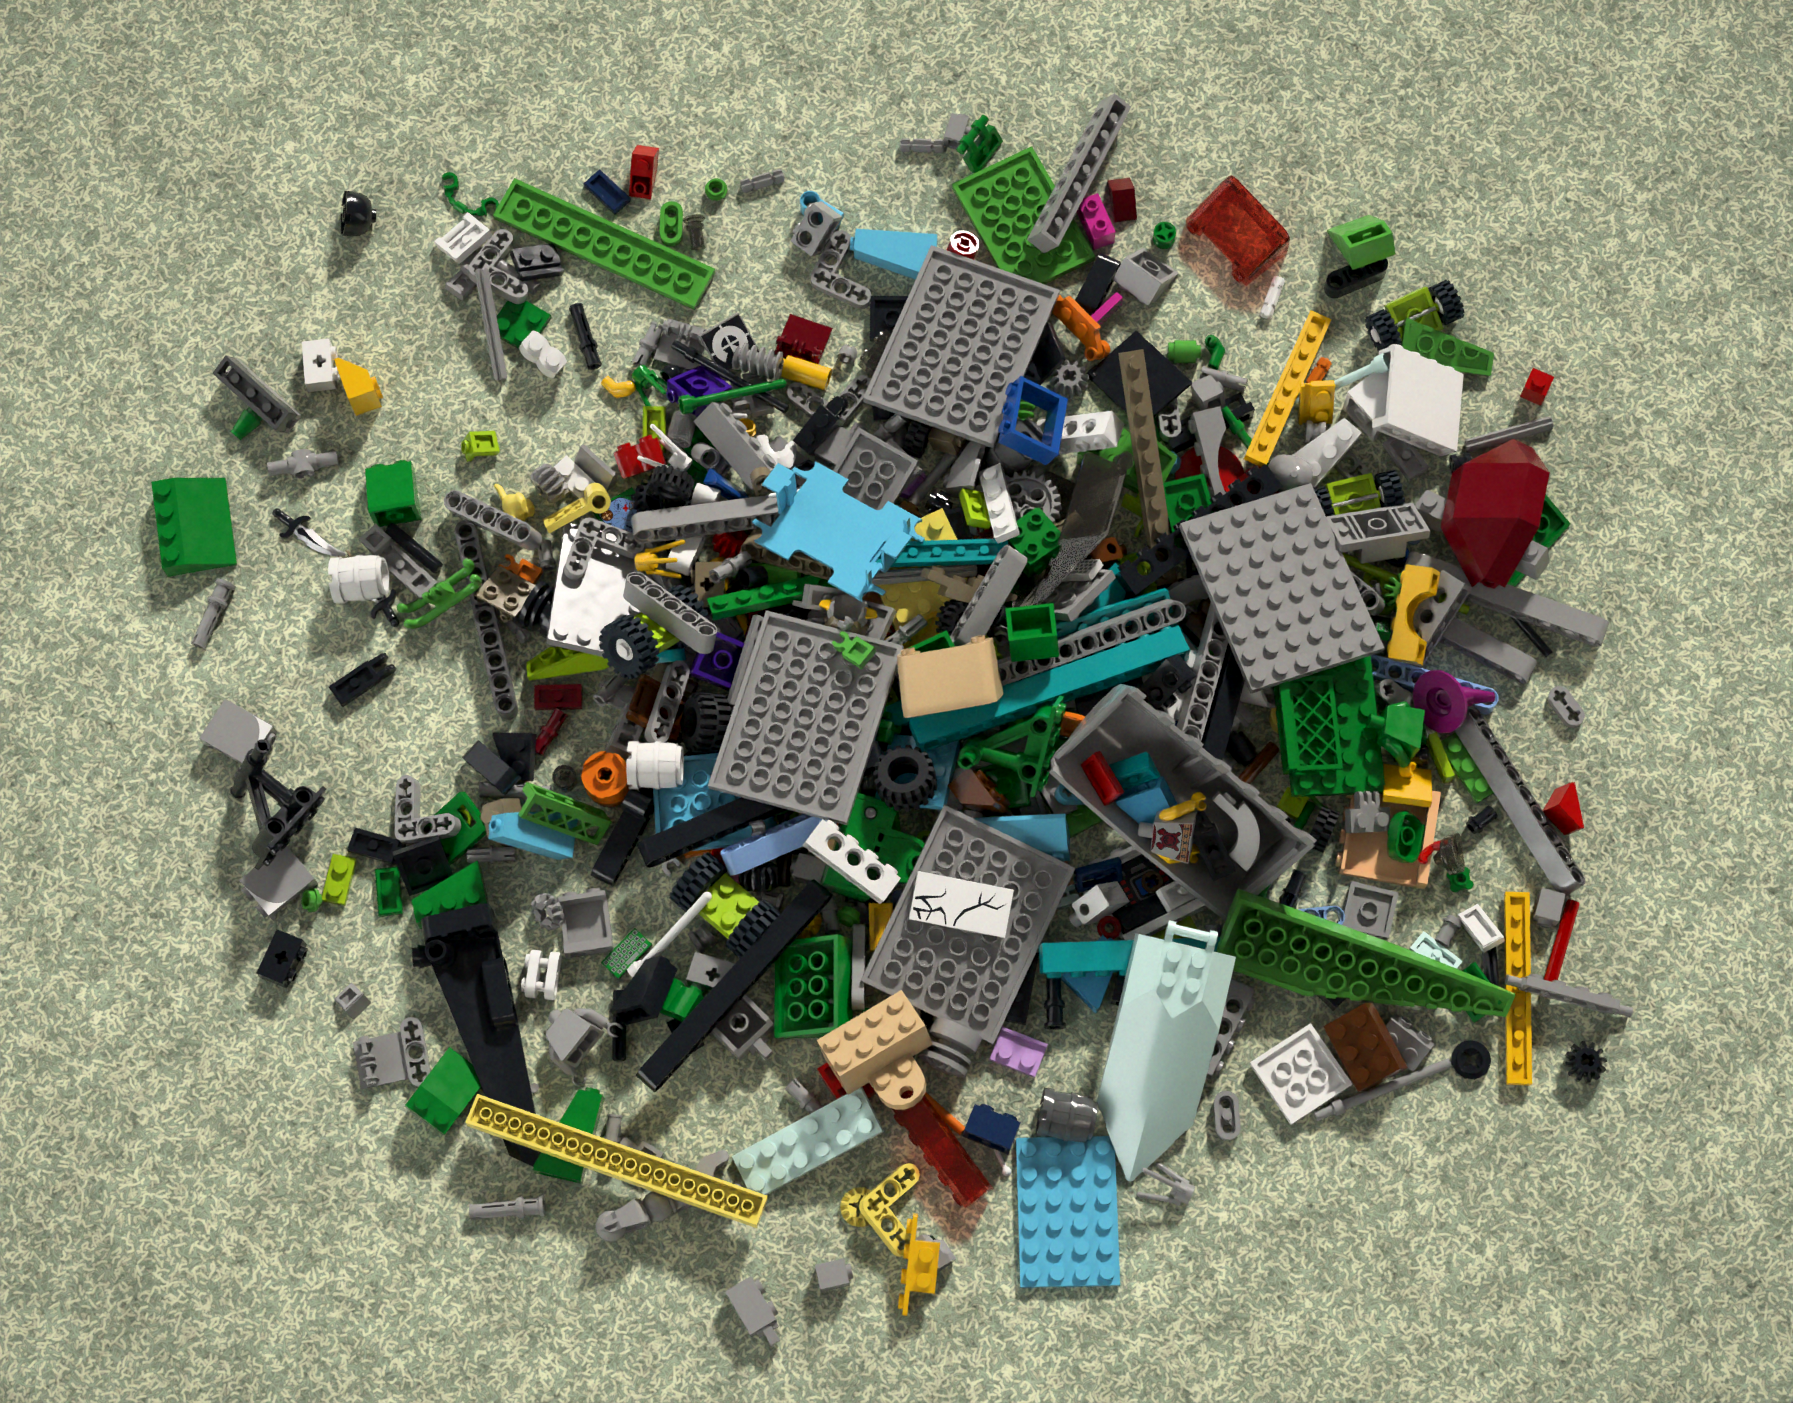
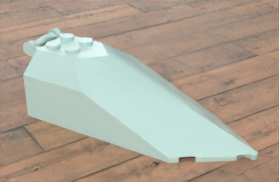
M1169 920L1164 940L1135 934L1097 1097L1099 1110H1101L1106 1129L1127 1181H1134L1143 1172V1168L1147 1169L1194 1123L1219 1033L1236 959L1234 956L1214 952L1218 936L1216 931H1201L1176 925V922ZM1173 935L1207 942L1206 949L1172 942Z

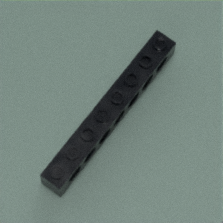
M1266 464L1261 468L1256 465L1246 472L1248 477L1242 482L1238 478L1227 486L1230 491L1224 495L1219 492L1209 500L1212 503L1206 508L1201 505L1191 513L1192 519L1209 515L1211 511L1218 512L1233 507L1229 503L1230 497L1237 499L1238 505L1270 496L1283 486ZM1248 484H1252L1256 487V494H1252L1248 491ZM1182 519L1173 526L1175 530L1173 533L1167 535L1165 532L1155 539L1156 545L1149 549L1146 546L1136 553L1138 558L1131 563L1128 559L1117 567L1120 572L1115 577L1130 598L1136 596L1191 555L1179 528L1180 523L1186 522L1185 519ZM1174 538H1180L1184 543V547L1178 548L1174 544ZM1156 551L1164 553V562L1157 560ZM1137 565L1145 566L1147 575L1139 574Z

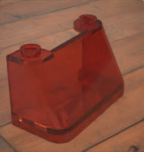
M1232 175L1223 180L1186 219V227L1189 232L1198 236L1204 233L1232 263L1233 271L1231 274L1233 278L1239 283L1242 282L1245 286L1249 285L1284 257L1288 251L1290 237L1287 231Z

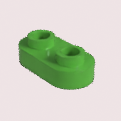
M674 201L666 202L660 209V238L666 246H676L683 239V209L679 203ZM670 213L676 214L673 218H670L668 215ZM671 233L676 235L674 238L667 237Z

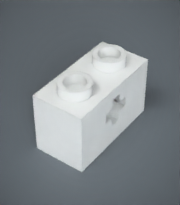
M330 339L302 342L304 379L308 392L336 389V381H339L338 369L334 367V359L338 358L336 346H332Z

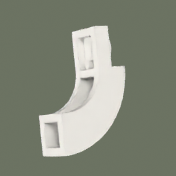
M1218 791L1212 797L1213 801L1234 820L1238 830L1236 842L1228 851V855L1247 872L1259 850L1260 834L1257 821L1252 810L1244 801L1236 807L1234 804L1237 801L1227 792L1223 795Z

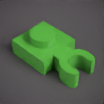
M841 631L839 634L844 641L842 643L832 641L833 647L836 651L842 652L844 659L863 669L877 652L875 647L857 636L851 641L848 634Z

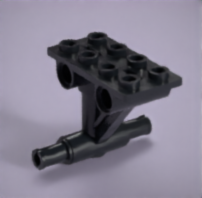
M263 739L258 740L254 748L246 753L242 765L234 775V785L230 789L231 795L238 799L242 798L247 790L249 792L259 828V834L252 844L254 854L260 858L254 867L257 870L263 865L268 867L277 856L275 854L279 850L283 851L291 841L290 838L293 835L296 836L303 829L307 819L310 821L319 810L318 808L325 800L323 794L327 789L322 786L315 793L306 786H299L295 790L285 787L263 769L267 762L266 755L271 747L269 742ZM264 791L278 802L277 805L281 807L273 817L270 815Z

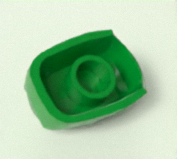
M1400 811L1394 814L1387 833L1388 857L1401 863L1416 861L1424 839L1425 825L1411 812Z

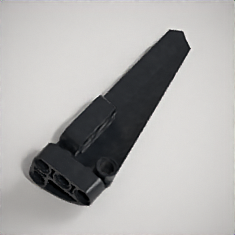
M477 904L422 918L421 925L425 941V955L433 967L485 1096L536 1114L508 967L502 955L494 910L489 904ZM438 948H442V955L438 958H433V952ZM503 1139L509 1156L532 1167L534 1166L541 1152Z

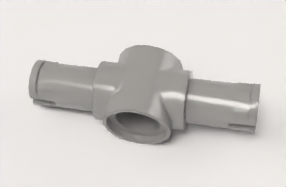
M299 449L293 451L291 456L287 457V460L268 462L267 468L269 477L290 473L295 478L302 479L306 475H309V477L313 476L315 471H318V468L339 465L336 451L315 454V452L312 453L308 449Z

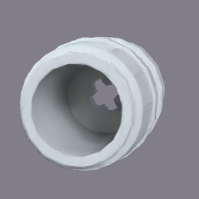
M357 555L344 559L342 557L330 559L328 575H332V582L329 583L334 603L344 604L348 601L364 602L370 599L381 598L388 594L390 585L389 571L384 557L379 555Z
M661 741L653 743L628 742L627 752H631V756L629 755L626 761L627 785H629V789H639L640 787L655 789L673 788L683 784L684 752L682 746H678L675 743H662Z

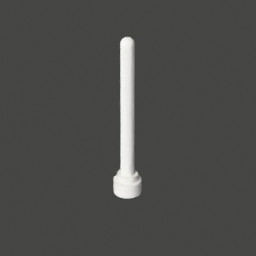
M704 892L642 960L634 961L627 968L632 978L646 959L659 956L712 899L710 892Z

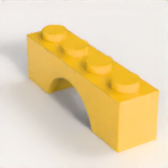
M1406 564L1405 570L1402 571L1400 578L1402 584L1401 592L1396 598L1397 613L1391 624L1392 638L1387 645L1388 658L1396 662L1423 665L1427 642L1416 633L1413 618L1421 602L1429 597L1436 596L1441 573L1438 570Z

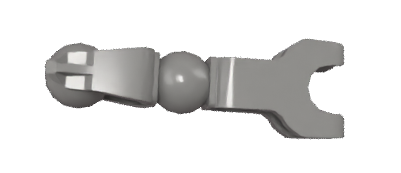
M721 1150L703 1157L698 1163L696 1171L714 1177L715 1171L727 1164L729 1160L728 1152ZM650 1192L643 1200L637 1198L616 1211L610 1210L602 1213L596 1220V1233L605 1241H617L625 1233L643 1229L651 1224L650 1221H664L671 1212L675 1214L692 1207V1205Z

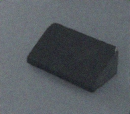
M1157 894L1118 910L1115 914L1124 934L1167 914V911Z

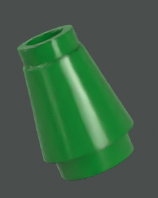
M248 407L242 411L230 432L242 440L259 427L263 419Z

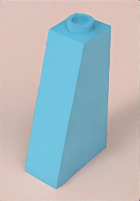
M856 229L855 237L850 239V250L854 251V258L916 280L930 246L937 247L938 241L937 234Z
M519 812L492 816L489 823L488 839L556 860L573 858L575 837L520 818ZM560 812L548 815L549 821L561 818ZM578 819L567 822L568 828L576 827Z

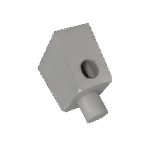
M857 422L854 423L850 431L840 426L837 427L815 450V460L834 469L858 427L866 431V428Z

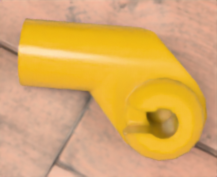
M607 376L601 382V385L616 398L630 396L636 390V385L632 381L616 383Z

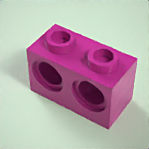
M1099 194L1083 198L1076 213L1093 250L1114 243L1116 231Z

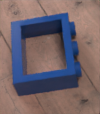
M1020 376L1013 383H1009L1005 391L1007 398L1002 408L1003 420L998 429L1000 433L998 443L1047 465L1059 455L1068 399ZM1021 399L1047 411L1042 443L1015 430Z

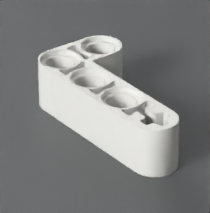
M698 483L693 492L691 505L720 502L721 491ZM708 535L676 539V541L685 540V544L671 549L668 558H677L678 561L666 563V569L689 576Z

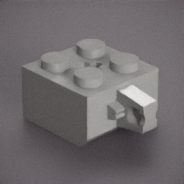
M745 994L711 1033L739 1062L749 1052L753 1055L757 1051L765 1060L773 1054V1051L765 1043L769 1040L766 1036L774 1030V1023ZM737 1021L740 1024L744 1022V1028L736 1029L735 1023Z

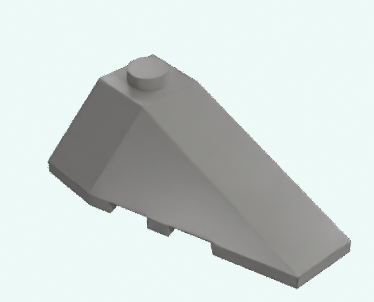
M970 440L952 466L950 474L945 475L943 487L946 488V493L950 497L960 499L959 493L962 488L976 489L980 477L979 471H982L984 464L985 445Z

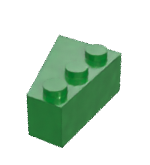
M478 860L411 900L415 920L420 929H422L421 919L424 917L477 904H489L483 873Z

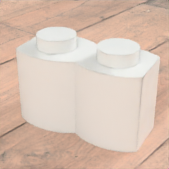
M532 331L519 347L521 354L527 360L536 363L538 369L549 378H554L567 363L562 352L551 347L547 339L536 331Z

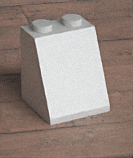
M1389 371L1383 374H1376L1374 372L1347 392L1342 408L1372 442L1377 439L1380 433L1372 429V421L1385 416Z

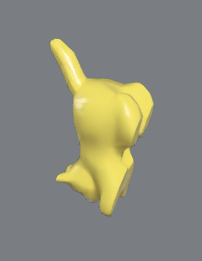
M499 484L494 485L502 501L503 512L524 522L527 517L534 515L535 507L530 499H525L524 495L520 492L506 495L502 486Z

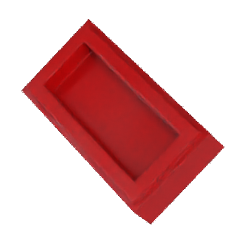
M1101 751L1094 752L1081 764L1082 769L1104 806L1111 804L1125 792Z

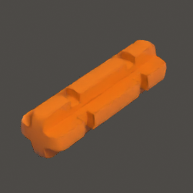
M1319 358L1316 363L1317 367L1313 368L1305 383L1323 380L1326 375L1325 371L1327 372L1332 365L1328 358Z

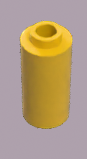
M789 355L786 359H783L782 378L826 391L832 375L831 368Z

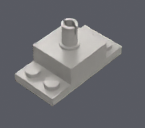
M1413 503L1326 517L1337 540L1340 553L1353 551L1361 564L1370 563L1374 565L1375 562L1377 567L1380 566L1381 560L1405 557L1408 541L1426 539L1430 536V529Z

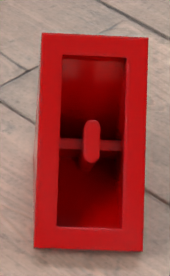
M1570 782L1556 788L1543 809L1544 814L1564 835L1584 829L1575 782Z

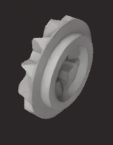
M547 893L536 896L535 900L531 902L533 906L531 912L536 916L535 921H539L540 927H546L548 931L558 929L564 920V913L560 903L555 897Z

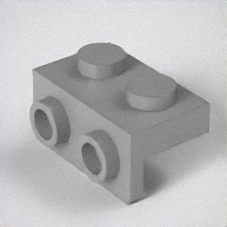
M1395 1014L1387 1023L1386 1028L1407 1067L1414 1071L1435 1044L1427 1033L1417 1031L1412 1027L1410 1020L1402 1015L1398 1016Z

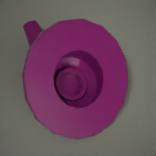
M1430 670L1421 675L1415 683L1413 690L1414 707L1425 710L1423 723L1429 729L1438 733H1450L1460 728L1466 719L1468 707L1473 704L1495 701L1494 692L1461 686L1451 674L1442 670Z

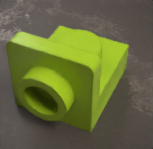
M469 431L461 442V451L465 454L466 461L471 462L475 456L498 455L500 450L496 432Z

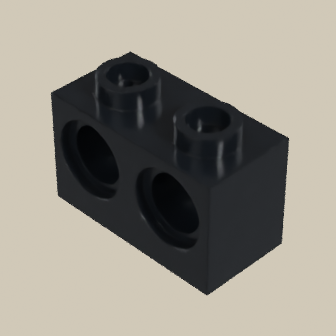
M1177 654L1166 659L1138 689L1146 695L1145 698L1154 709L1159 710L1163 707L1168 709L1178 701L1176 696L1179 693H1185L1192 686L1191 681L1197 675L1181 656Z

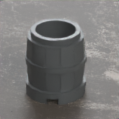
M1017 417L1015 430L1042 443L1043 432L1039 426L1030 419L1021 420ZM999 436L995 447L986 446L984 452L986 466L989 468L1000 463L1004 469L1005 476L1014 477V472H1017V474L1030 466L1031 462L1035 461L998 443Z
M1044 1088L1040 1102V1113H1038L1036 1136H1051L1067 1142L1091 1141L1096 1123L1098 1102L1093 1101V1098L1077 1095L1074 1092H1056L1055 1089Z

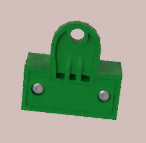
M858 793L848 825L839 823L838 827L840 829L838 831L845 836L848 834L854 837L859 842L858 846L864 851L869 849L879 857L878 861L884 866L889 864L898 871L897 875L901 878L898 883L906 884L913 870L912 860L915 857H919L925 843L915 836L891 829L897 812L894 806L889 808L881 800ZM836 840L832 851L839 850V843ZM848 854V863L852 866H857L859 863L858 857L854 854ZM826 864L820 884L828 891L861 902H866L870 898L869 895ZM868 869L867 877L875 881L878 876L877 871Z

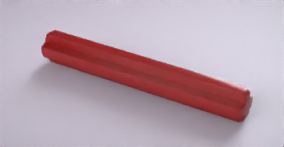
M1568 899L1565 904L1544 980L1552 982V980H1558L1580 905L1575 900Z

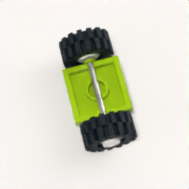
M1444 280L1429 288L1424 286L1385 304V310L1382 309L1367 316L1365 326L1368 329L1367 333L1370 335L1371 341H1373L1375 348L1377 347V351L1388 348L1392 344L1402 345L1406 317L1438 331L1444 329L1442 323L1448 325L1463 318V313L1465 312L1462 307L1464 306L1460 301L1461 297L1457 294V289H1454V285L1449 280Z
M1395 470L1378 473L1374 476L1375 480L1372 473L1327 483L1325 485L1326 488L1321 487L1314 489L1326 517L1405 504V498L1398 473Z

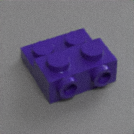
M699 366L667 380L666 396L671 403H678L679 396L689 394L696 398L732 390V386L714 372ZM710 404L697 407L696 410H693L692 414L698 417Z

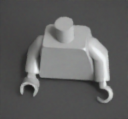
M566 1008L562 1013L559 1010H554L548 1016V1020L552 1025L546 1031V1037L549 1040L550 1059L567 1076L569 1074L572 1076L571 1080L574 1085L582 1086L586 1082V1077H584L582 1083H577L575 1076L578 1073L574 1069L605 1033L602 1030L603 1027L607 1029L611 1037H618L612 1033L611 1029L615 1025L623 1029V1026L619 1023L608 1022V1018L593 1009L577 1008L572 1011Z

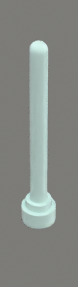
M1384 353L1374 357L1371 364L1334 380L1335 390L1374 372L1376 374H1383L1389 371L1390 361ZM1299 397L1296 398L1292 409L1299 407Z

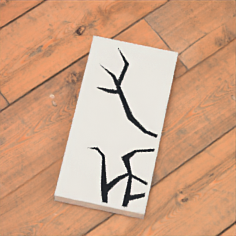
M917 871L908 920L1005 938L1014 890Z

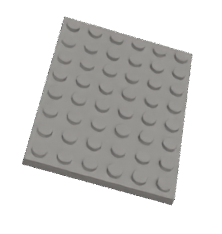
M931 245L865 392L863 402L994 448L1000 434L998 429L1003 420L1002 408L1006 403V388L1009 383H1013L1020 376H1025L1059 297L1060 290Z
M1311 483L1180 523V531L1250 694L1277 686L1286 681L1296 680L1383 652L1384 646L1345 558L1342 552L1340 553L1337 540Z
M766 611L708 783L709 789L848 825L898 668L897 655L901 654V650L904 649L903 645ZM841 631L846 632L851 641L857 636L875 647L877 652L863 669L844 659L842 652L836 651L833 647L832 641L837 643L844 641L839 634Z
M943 805L860 981L890 996L902 990L913 1007L934 1017L956 1022L974 1031L982 1037V1040L993 1045L1075 867L947 805ZM917 871L1014 890L1005 938L908 920Z

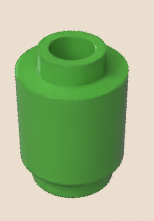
M1174 340V342H1168L1167 358L1169 361H1173V363H1196V359L1201 357V345H1196V340Z

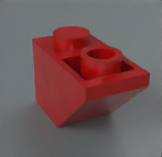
M636 145L633 150L629 186L630 197L652 198L658 168L659 148Z

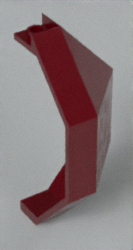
M1515 439L1464 463L1451 476L1441 529L1472 587L1480 582L1484 586L1493 589L1499 585L1505 588L1540 525L1550 472L1532 447Z

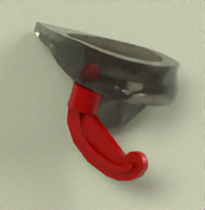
M1460 833L1450 834L1440 841L1433 842V844L1424 848L1418 857L1420 864H1426L1428 862L1427 858L1435 850L1437 851L1433 856L1435 864L1446 868L1449 875L1464 872L1465 869Z

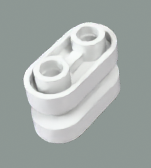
M531 950L530 954H526L525 968L528 969L527 977H523L521 983V992H525V997L536 998L538 991L544 992V999H556L562 962L561 953L551 952L549 959L543 958V952L540 950ZM541 968H547L545 982H539Z

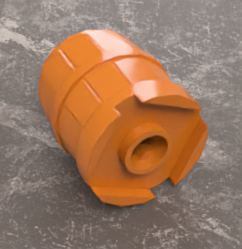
M600 751L591 755L585 761L581 780L587 795L595 803L603 807H615L622 804L630 790L628 788L629 785H627L625 760L619 754ZM606 773H612L607 781L599 779Z

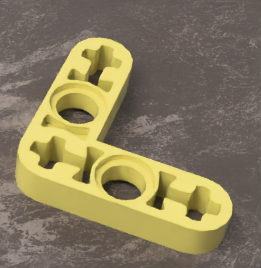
M911 1163L899 1166L867 1193L859 1203L861 1214L889 1250L898 1257H903L904 1249H898L899 1241L905 1240L906 1244H910L911 1235L906 1233V1229L890 1210L889 1206L919 1180V1170ZM910 1170L912 1173L909 1176L910 1179L899 1183L897 1180L901 1179L905 1172ZM888 1183L892 1184L895 1188L893 1197H888L884 1193V1186ZM879 1197L882 1201L874 1206L875 1210L869 1211L867 1209L869 1202ZM885 1218L892 1222V1230L890 1232H885L881 1228V1222ZM897 1231L899 1232V1234L896 1235L897 1239H896V1238H893V1239H890V1238H889V1236H892V1235L896 1234Z

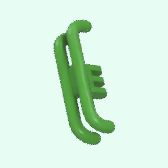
M464 559L462 562L464 567L445 581L439 582L436 587L430 588L429 592L423 593L422 600L418 598L411 603H400L397 605V610L400 613L414 612L427 603L436 606L417 619H406L404 621L406 628L416 629L428 624L479 589L482 579L476 574H472L469 578L471 583L457 593L453 589L455 584L473 572L475 564L471 559Z

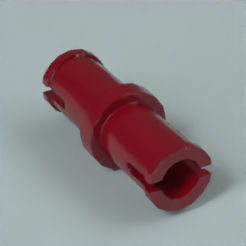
M557 708L554 709L546 725H542L540 728L541 733L536 739V753L544 756L552 740L558 737L557 732L568 717L566 713Z

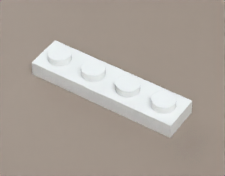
M999 463L979 471L995 540L999 544L1020 535L1003 467Z

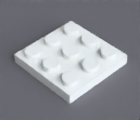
M1311 1023L1249 1063L1290 1125L1296 1123L1353 1085Z

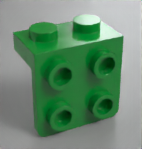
M1034 508L1016 521L1020 535L1009 539L1008 542L1016 551L1027 557V563L1023 572L1028 578L1033 574H1040L1046 569L1048 564L1053 561L1057 562L1065 556L1067 539L1040 508Z

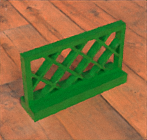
M1332 675L1305 676L1274 686L1283 775L1294 772L1342 770L1343 763ZM1316 682H1326L1327 693L1323 697L1312 688ZM1291 683H1300L1307 689L1300 698L1292 692ZM1308 692L1319 700L1313 709L1302 700ZM1321 703L1330 710V716L1326 720L1315 711ZM1298 704L1309 712L1303 721L1294 713V708ZM1311 715L1322 723L1316 732L1305 724ZM1324 726L1332 732L1333 738L1329 743L1318 735ZM1301 727L1312 736L1306 744L1297 738V731ZM1314 738L1325 747L1319 755H1316L1307 747ZM1327 749L1335 755L1336 764H1327L1320 758ZM1303 751L1315 759L1311 765L1300 766L1299 756Z

